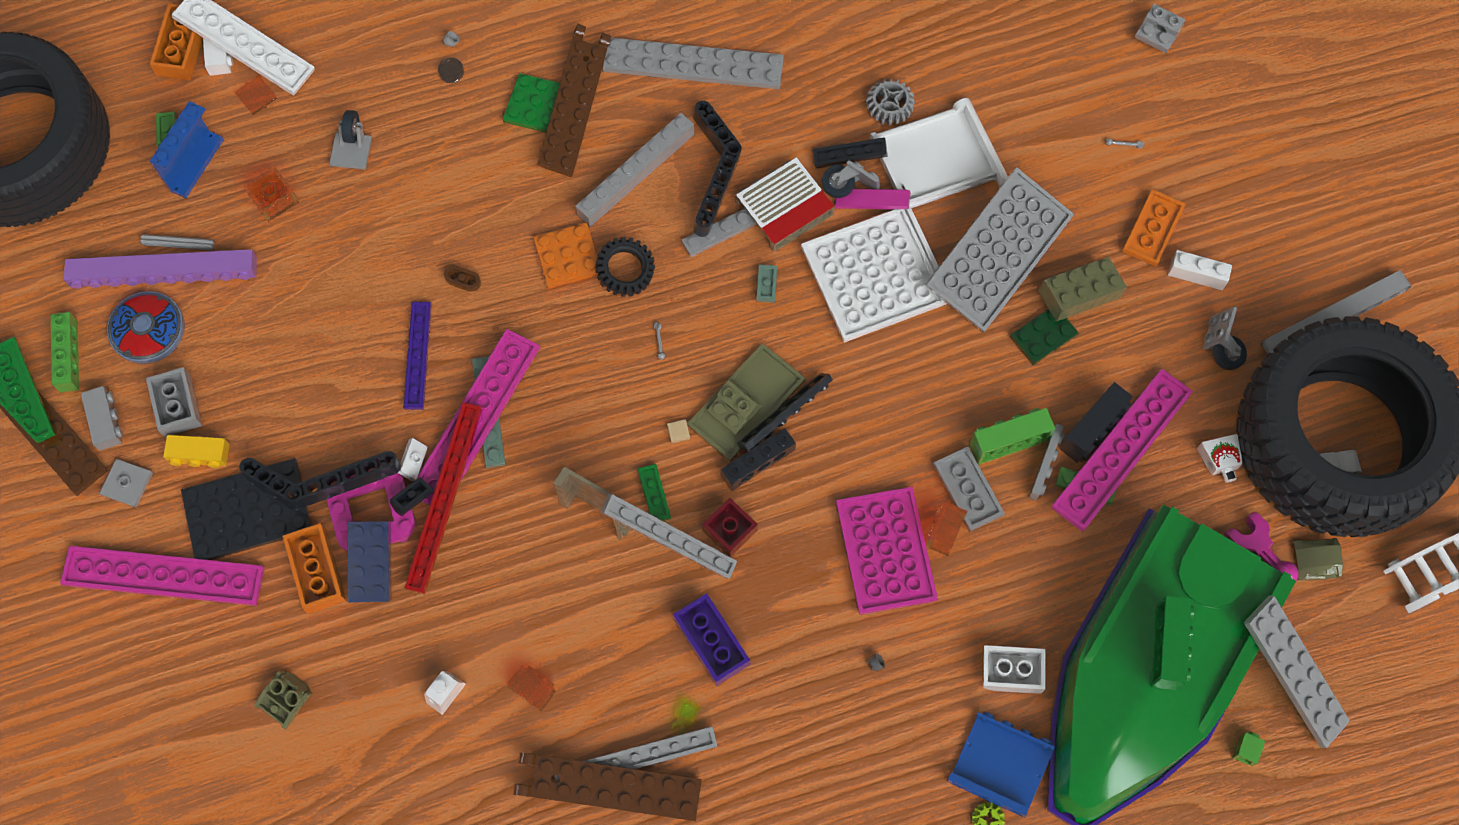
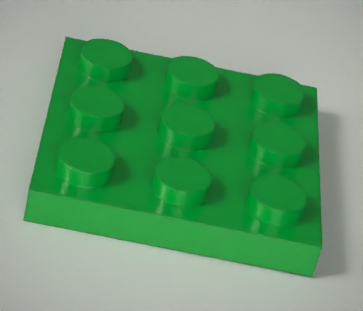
M519 73L503 117V122L546 133L560 83Z

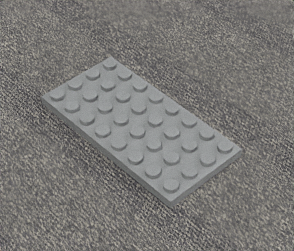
M1016 167L925 286L978 329L985 332L1074 216V213Z

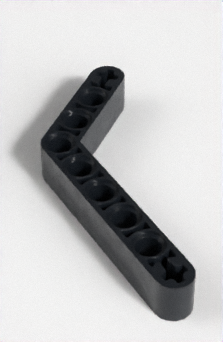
M699 101L695 105L694 121L721 155L694 224V233L699 237H705L710 233L738 164L742 147L710 103Z
M385 451L294 484L253 458L243 459L239 465L240 471L248 481L294 509L307 507L395 475L401 467L395 453Z

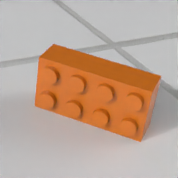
M168 3L149 65L156 76L191 80L203 37L173 19L172 14L179 7V4Z
M319 523L283 535L302 609L307 614H311L347 602L324 526Z

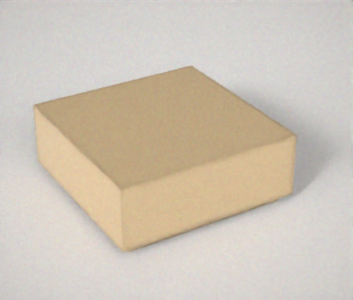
M686 419L667 424L671 443L690 439Z

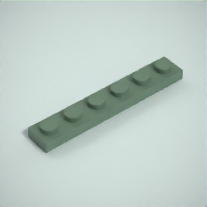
M489 357L472 359L475 381ZM498 418L483 443L486 468L506 465L500 418Z

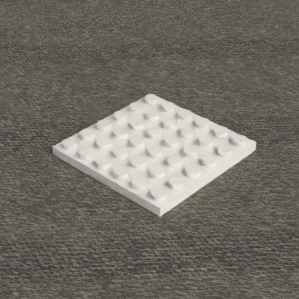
M905 209L889 211L801 244V249L844 343L947 304L925 286L935 272Z

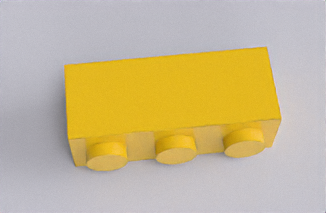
M167 435L163 457L173 466L188 464L192 467L208 465L210 468H219L220 466H227L230 444L225 438Z

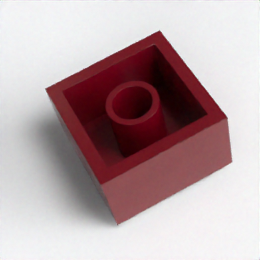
M729 498L702 524V531L731 557L758 531V524Z

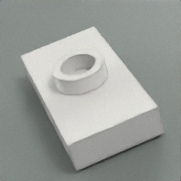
M413 438L409 439L398 473L411 481H415L428 447Z

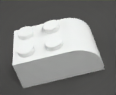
M984 645L983 688L993 691L1042 694L1045 690V649Z

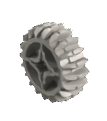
M892 78L889 79V82L883 79L882 84L877 81L876 85L872 86L867 93V110L870 111L871 117L875 116L876 121L882 120V125L885 122H888L889 126L892 122L898 125L899 120L904 123L905 119L909 118L914 110V94L911 92L910 87H906L905 82L899 84V79L896 82H893ZM881 96V103L878 104L876 99ZM901 100L904 101V106L902 108H900L899 106Z

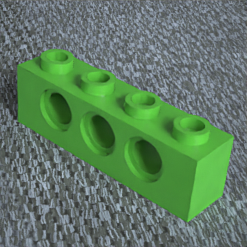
M70 312L51 314L52 385L60 393L79 390L78 320Z

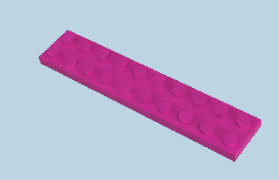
M508 329L504 332L463 401L464 403L481 406L483 410L461 480L540 349L538 344ZM461 406L417 479L421 477L433 489V493L422 501L428 505H431Z
M1161 369L1059 496L1051 509L1083 532L1193 391Z
M69 546L60 584L69 587L257 606L265 568L260 565Z

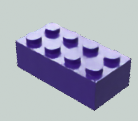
M707 593L673 614L675 623L716 686L750 665L749 657Z

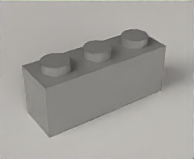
M104 386L81 393L93 445L97 449L103 450L122 444L121 436H123V431L117 423L119 415L116 408L113 407L112 402H115L113 393Z

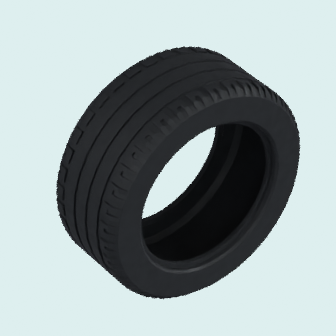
M0 32V98L16 93L43 94L55 99V112L51 127L41 143L20 160L0 167V227H19L20 225L26 226L29 223L41 222L45 218L49 219L50 216L57 215L60 211L63 212L66 207L69 208L71 206L70 204L77 202L78 198H81L83 193L89 190V186L93 185V181L97 179L98 173L101 172V167L104 166L105 159L107 158L106 153L110 143V128L105 108L75 62L63 50L49 41L20 32Z

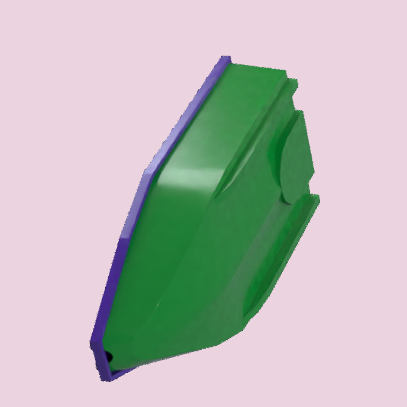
M1163 504L1155 511L1150 508L1147 510L1062 657L1051 715L1050 741L1052 742L1051 745L1055 746L1049 761L1047 811L1069 825H1098L1162 784L1209 742L1259 651V647L1245 626L1244 621L1268 595L1275 596L1282 608L1296 583L1294 579L1290 578L1291 575L1289 573L1278 571L1263 562L1261 557L1206 525H1199L1178 513L1179 510L1173 506L1169 508ZM1165 596L1192 599L1191 606H1194V616L1190 621V626L1193 627L1192 639H1189L1192 657L1191 660H1188L1191 677L1178 690L1151 687L1156 606Z

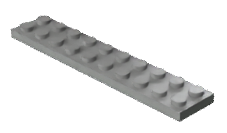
M611 38L604 59L603 72L780 89L784 55Z

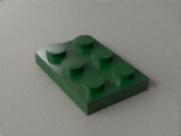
M1048 309L1012 333L1010 338L1034 366L1077 337L1079 332L1067 318L1056 322Z

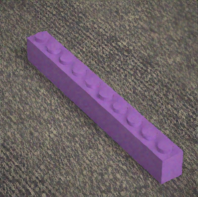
M251 249L65 259L64 281L70 287L79 289L83 286L98 288L102 285L117 287L122 284L136 286L141 283L154 285L160 282L173 284L179 281L192 283L198 280L205 282L217 279L229 281L236 278L248 280L256 278L257 256Z

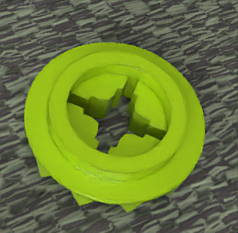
M992 802L982 803L972 813V824L987 825L986 820L980 817L987 816L990 811L991 817L997 820L990 822V825H1004V812L998 805Z

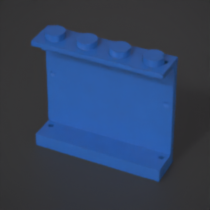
M190 101L150 160V163L170 192L185 199L224 141L221 136L210 132L201 117L206 109Z
M978 712L956 766L949 776L948 783L1025 818L1055 746H1052V742L1041 737L1039 740L1032 737L1033 734L1025 729L1019 731L1013 728L1014 725L1005 720L999 722L994 719L993 715L987 712H983V714Z

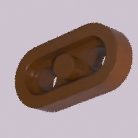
M450 266L445 270V279L452 286L469 292L476 291L481 286L480 277L475 272L458 266ZM454 275L458 276L456 279H452ZM471 281L475 282L473 285H469Z

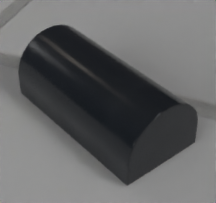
M419 477L392 497L390 504L398 515L403 516L433 493V489Z

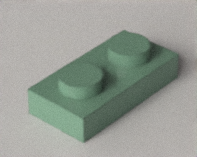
M759 265L757 302L775 303L777 266Z

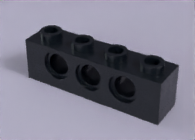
M786 428L723 467L721 469V477L730 490L733 491L795 451L796 442Z

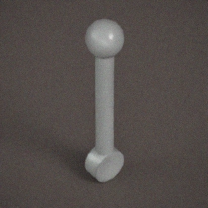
M1110 138L1106 140L1108 146L1112 144L1136 146L1138 149L1144 146L1142 141L1133 143L1113 141Z
M656 322L654 329L657 332L658 358L664 359L665 354L663 353L660 334L662 325Z

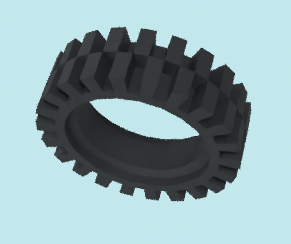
M621 237V240L615 238L612 243L611 241L607 242L606 246H603L601 252H599L595 269L596 273H598L597 279L601 280L600 284L602 287H607L606 290L608 292L610 290L614 291L613 295L617 296L618 293H621V297H625L626 294H629V297H631L634 293L639 294L641 290L644 291L651 282L655 265H653L654 257L651 258V251L646 250L647 246L645 244L641 246V241L639 240L633 242L631 237H629V240H626L625 237ZM627 252L636 256L642 266L641 275L630 282H623L614 278L608 267V261L613 255Z

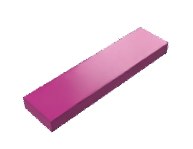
M853 189L848 196L836 198L835 206L837 209H909L911 192L910 190Z

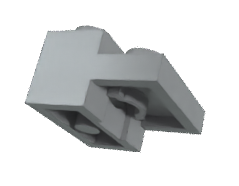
M1153 4L1135 38L1167 54L1186 19Z

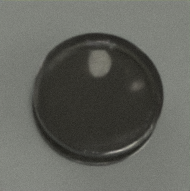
M456 58L444 59L438 66L439 76L446 83L458 82L464 75L463 65Z

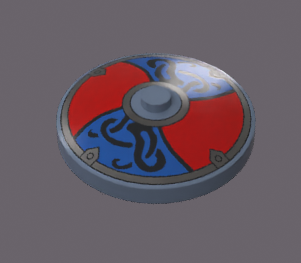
M150 291L136 293L121 301L111 313L107 324L108 340L112 348L125 360L138 364L153 363L167 357L179 345L184 334V317L180 308L168 296Z

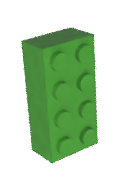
M1036 408L1031 410L1029 414L1023 416L1022 414L1015 415L1009 421L1004 422V420H1000L991 427L986 428V426L977 428L973 433L969 446L979 465L1047 442L1056 428L1047 408L1041 410Z

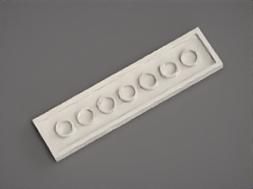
M184 0L172 14L173 19L293 96L315 70L314 66L212 0Z

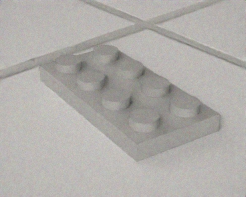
M969 447L933 463L969 532L1005 515Z

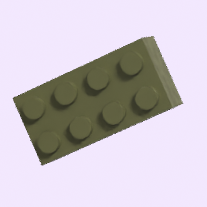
M1107 257L1045 279L1039 289V293L1057 322L1120 299L1127 286L1111 259Z

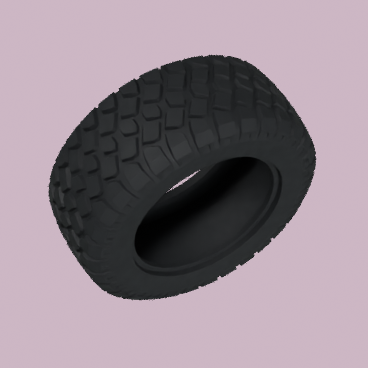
M1345 316L1343 320L1339 317L1323 320V324L1317 321L1304 327L1305 330L1300 328L1287 337L1288 340L1284 339L1273 348L1274 353L1269 352L1261 361L1262 367H1257L1250 378L1252 382H1248L1243 393L1245 399H1241L1238 414L1241 417L1237 418L1236 432L1240 433L1238 441L1240 451L1244 453L1241 456L1244 468L1249 469L1251 472L1248 475L1255 487L1259 486L1261 488L1259 493L1268 503L1271 501L1275 503L1274 508L1284 516L1290 515L1293 522L1303 527L1308 525L1310 530L1322 534L1328 532L1331 536L1347 537V535L1350 537H1366L1393 530L1412 521L1434 505L1449 489L1459 474L1458 378L1453 371L1447 370L1449 365L1441 355L1434 354L1435 349L1425 341H1417L1418 336L1407 330L1399 331V326L1385 322L1383 325L1380 324L1378 319L1365 317L1362 321L1359 316ZM1341 381L1364 388L1378 397L1392 412L1401 432L1403 450L1397 471L1384 475H1359L1342 470L1320 456L1308 442L1300 425L1298 417L1300 390L1317 382Z

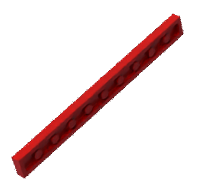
M462 403L404 587L406 590L421 594L426 593L483 410L481 406Z

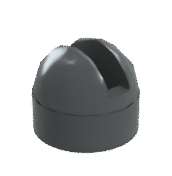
M878 653L869 658L868 665H872L871 670L879 671L885 668L884 660Z

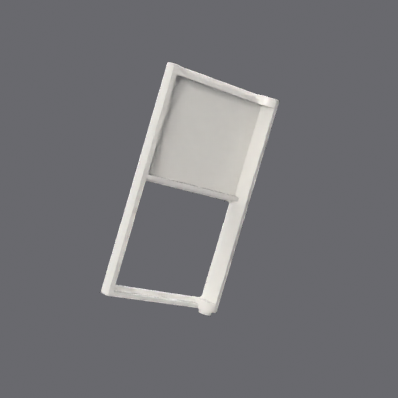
M969 98L957 101L950 110L878 134L875 132L870 134V140L886 138L888 157L879 159L894 190L905 189L911 192L909 209H905L934 272L939 266L911 208L993 180L997 182L1000 188L1008 178Z

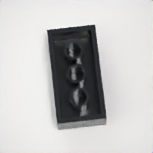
M1114 382L1066 436L1060 450L1076 463L1081 459L1086 460L1095 446L1097 447L1101 443L1104 436L1126 414L1132 405L1130 400L1133 396Z

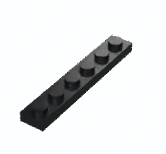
M820 373L738 441L737 445L739 448L750 451L759 445L758 443L762 439L771 436L772 431L776 427L784 425L788 417L795 415L801 410V406L811 402L818 392L828 388V384L833 380L830 374Z

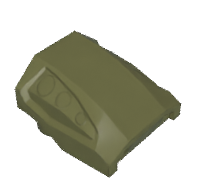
M1337 538L1292 542L1295 548L1299 573L1297 581L1340 578L1342 576L1343 560L1341 546Z
M281 670L276 673L271 682L264 688L254 706L261 708L278 721L283 729H287L303 704L313 693L309 686L295 675Z

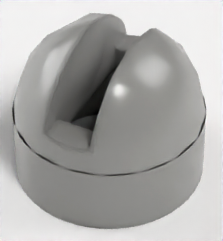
M449 31L444 36L443 42L446 46L453 47L459 42V37L456 33Z

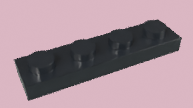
M885 137L813 149L816 168L847 164L848 160L859 162L888 157Z

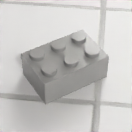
M184 367L146 378L157 429L164 437L202 426L191 375Z

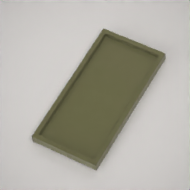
M762 343L728 379L735 381L763 405L752 420H749L738 435H735L707 411L718 397L717 394L722 389L721 387L687 423V426L731 462L742 450L737 445V442L782 406L805 382L806 378Z

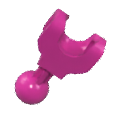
M1251 512L1246 519L1252 534L1242 535L1232 528L1224 532L1226 538L1257 556H1261L1268 565L1282 573L1284 571L1291 575L1290 578L1297 581L1299 576L1297 567L1291 562L1281 561L1270 549L1273 541L1269 538V524L1257 512Z

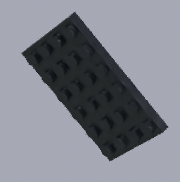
M296 458L266 466L294 484L302 482ZM242 473L181 489L194 559L213 560L283 540V535L311 526L307 507L301 509L292 508L248 481Z

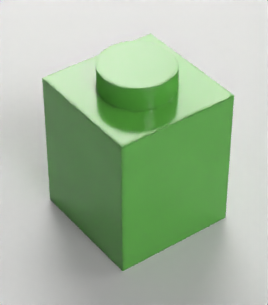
M1253 732L1240 735L1233 759L1249 766L1258 764L1265 740L1260 739V736Z

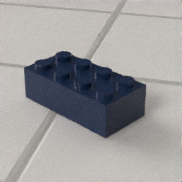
M391 520L349 521L348 602H389L391 600Z

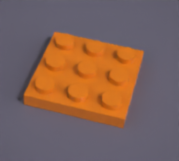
M587 223L534 237L548 289L598 275L595 270L597 254Z

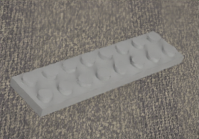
M1268 595L1244 621V624L1321 748H1327L1350 720L1275 596Z

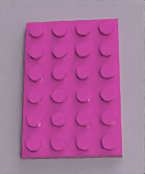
M913 487L836 500L859 615L938 600Z

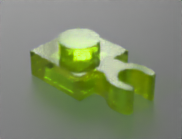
M683 698L674 713V717L678 718V720L672 724L671 731L676 726H679L681 731L678 735L683 734L684 726L686 724L692 726L702 708Z

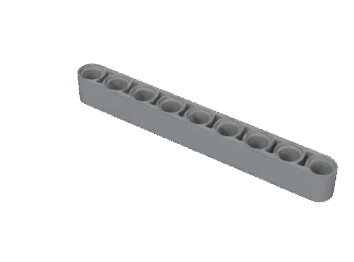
M1401 270L1270 336L1261 343V346L1267 355L1269 352L1274 353L1273 348L1284 339L1288 340L1287 337L1300 328L1305 330L1304 327L1317 321L1323 324V320L1339 317L1343 320L1345 316H1359L1404 293L1412 285Z

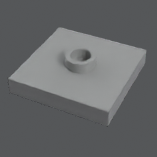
M116 459L99 494L137 508L153 472Z

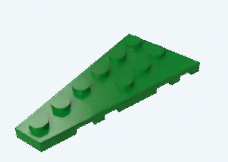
M12 337L0 343V404L34 441L40 443L55 436L56 433L17 339Z

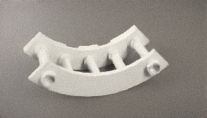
M1459 533L1401 562L1399 559H1396L1388 564V569L1384 570L1385 574L1395 572L1411 598L1409 599L1411 603L1405 606L1408 613L1439 599L1438 594L1440 593L1446 595L1459 589V572L1443 546L1454 542L1459 550ZM1435 550L1450 573L1452 582L1445 586L1441 583L1439 584L1422 556ZM1414 560L1432 587L1430 588L1432 592L1423 597L1417 594L1401 568Z

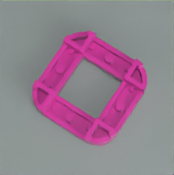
M397 473L327 499L337 541L346 552H348V522L354 521L349 499L385 488L390 504V499L406 488L402 475ZM390 504L394 519L391 522V544L399 541L404 543L409 540L408 538L416 527L413 510L411 509L403 516H400Z

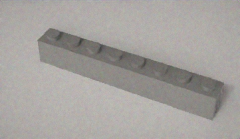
M680 113L576 205L577 216L591 227L694 135V124Z

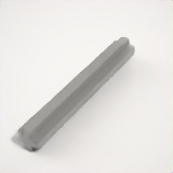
M143 234L140 239L142 245L213 250L215 245L212 239Z

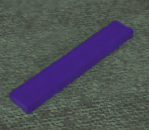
M412 302L404 395L405 410H424L431 302Z

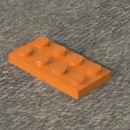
M1152 189L1122 252L1157 267L1186 203Z

